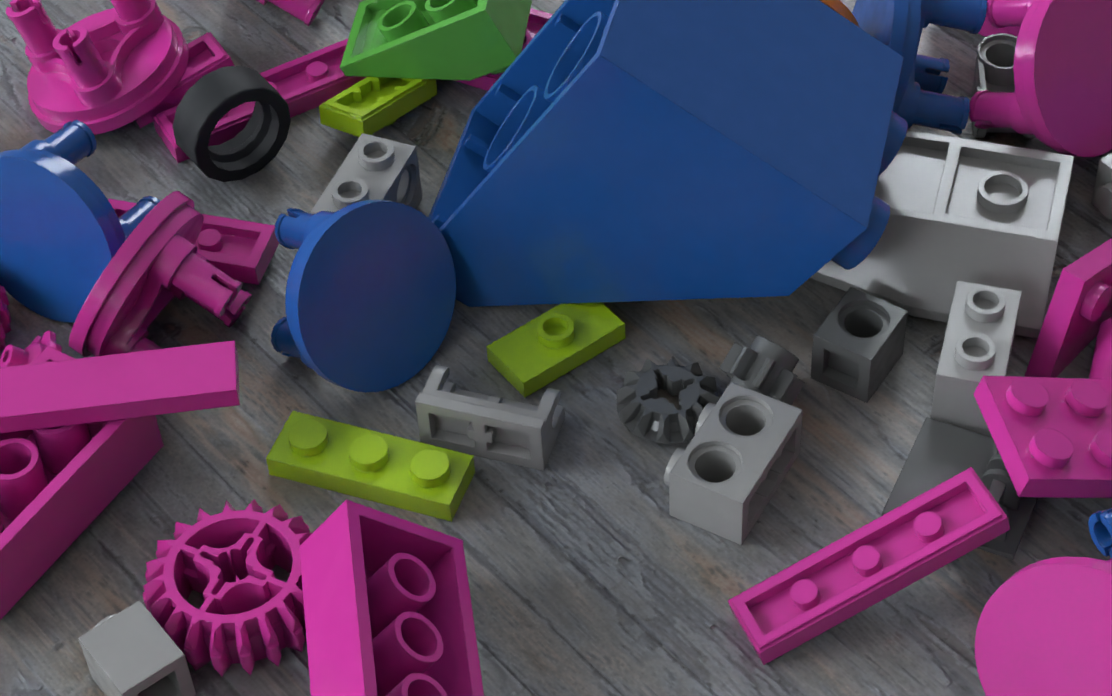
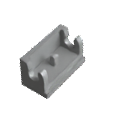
M436 365L433 368L422 393L419 392L415 401L420 442L544 471L565 420V406L557 405L561 396V390L547 388L539 406L501 397L456 389L455 383L446 381L450 373V367Z

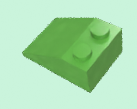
M364 0L359 2L340 69L345 76L471 81L489 73H503L522 52L532 0Z

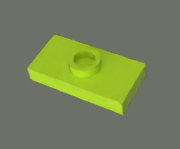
M366 77L319 106L320 124L356 137H360L362 133L372 135L383 127L395 123L398 118L437 95L436 79Z
M602 302L559 304L487 345V358L496 370L526 398L626 339L625 323Z

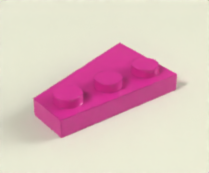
M1112 238L1062 269L1024 375L1025 377L1056 378L1097 336L1101 322L1111 318Z

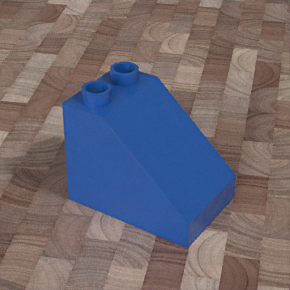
M565 0L472 109L428 218L444 236L453 258L456 274V299L468 307L789 296L830 260L846 270L856 267L876 246L887 226L890 216V206L875 196L878 176L892 162L902 146L907 133V121L893 112L904 57L820 0Z

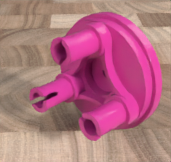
M12 0L9 3L11 7H6V15L13 22L26 43L25 54L32 64L27 78L29 105L45 129L55 133L67 122L79 120L85 123L94 135L106 133L125 126L145 115L172 92L186 70L189 48L180 28L171 19L162 14L155 0H110L114 8L90 15L64 30L56 29L41 0Z
M988 0L986 13L992 26L996 28L1021 26L1014 53L1015 92H991L987 90L976 92L971 98L969 112L971 122H976L974 126L979 129L1012 128L1018 134L1034 135L1039 141L1055 151L1074 157H1096L1112 149V0Z
M180 191L172 192L162 199L132 231L106 266L85 300L70 333V348L83 357L163 349L147 338L149 334L147 329L175 297L179 300L185 297L189 298L223 321L224 325L229 328L236 322L246 308L243 304L247 305L252 294L241 290L243 283L237 279L234 280L209 263L207 258L196 252L197 246L194 244L201 231L204 217L194 209L193 200Z
M1056 557L1041 560L1017 571L994 592L981 613L975 636L976 667L986 696H1112V558L1107 561L1089 557Z

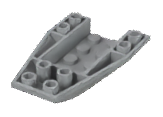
M907 131L898 153L889 166L878 176L875 196L890 206L889 220L878 243L870 254L856 267L846 270L830 260L810 278L846 292L852 287L908 311V315L948 322L957 281L1022 291L1015 335L1038 338L1043 325L1074 156L958 137Z

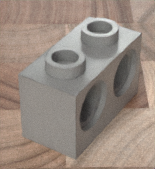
M362 133L311 210V214H316L320 211L336 212L353 203L372 199L402 203L416 209L423 198L417 147Z
M957 281L936 373L931 410L932 419L992 437L973 393L983 376H1007L1022 291Z
M730 382L716 404L709 402L702 410L696 424L695 436L687 448H677L667 464L664 484L669 486V515L742 545L800 453L803 410Z

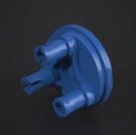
M856 0L852 14L856 18L859 27L904 57L893 112L907 121V129L914 124L949 131L960 135L962 129H965L970 112L968 97L942 94L948 77L940 76V73L949 72V60L918 55L917 51L922 30L928 27L929 24L968 31L970 34H978L985 21L987 0Z
M79 120L67 122L60 130L45 140H33L19 150L0 152V285L13 298L33 312L55 321L67 323L75 322L89 293L113 256L143 218L160 202L156 197H143L134 207L118 218L115 210L100 188L83 171L75 166L76 163L86 156L92 155L97 145L95 135L91 129Z
M378 199L356 202L336 212L320 211L316 214H311L301 209L290 208L287 209L289 216L281 213L275 223L274 232L276 239L285 248L298 249L293 260L286 285V316L277 321L271 333V343L274 349L279 353L282 352V355L301 359L308 368L313 369L328 382L357 392H379L394 388L408 381L422 370L435 355L445 338L453 316L456 299L454 262L449 246L438 227L426 215L411 206Z

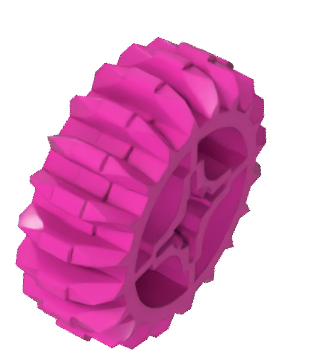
M255 499L251 501L245 510H235L226 500L222 513L210 516L199 508L197 523L194 525L176 522L175 532L173 533L175 540H157V559L146 562L147 570L145 577L147 583L143 585L145 591L143 592V600L146 609L184 653L187 662L192 665L195 671L212 661L214 670L223 677L232 664L241 663L242 668L251 676L255 661L267 658L279 667L282 657L281 650L287 647L300 652L303 651L306 627L299 546L312 533H310L309 526L304 522L302 516L289 519L288 514L280 504L263 513L262 507ZM275 565L290 573L287 582L275 578L274 571H272ZM192 590L203 595L204 603L199 609L187 602Z

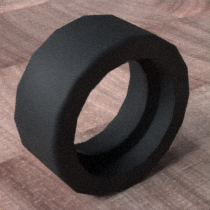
M242 65L227 66L204 75L187 90L176 109L173 131L176 144L208 178L229 182L242 180L259 172L276 157L287 139L291 118L287 102L256 70ZM256 101L253 115L242 131L234 138L220 145L208 146L213 129L226 113L245 102Z

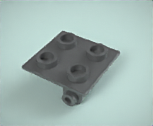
M926 417L882 511V516L972 467L1007 515L1011 529L981 545L978 549L1013 560L1039 497H1018L992 437Z

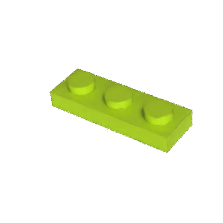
M297 411L291 412L266 457L269 475L451 522L475 474L474 455Z

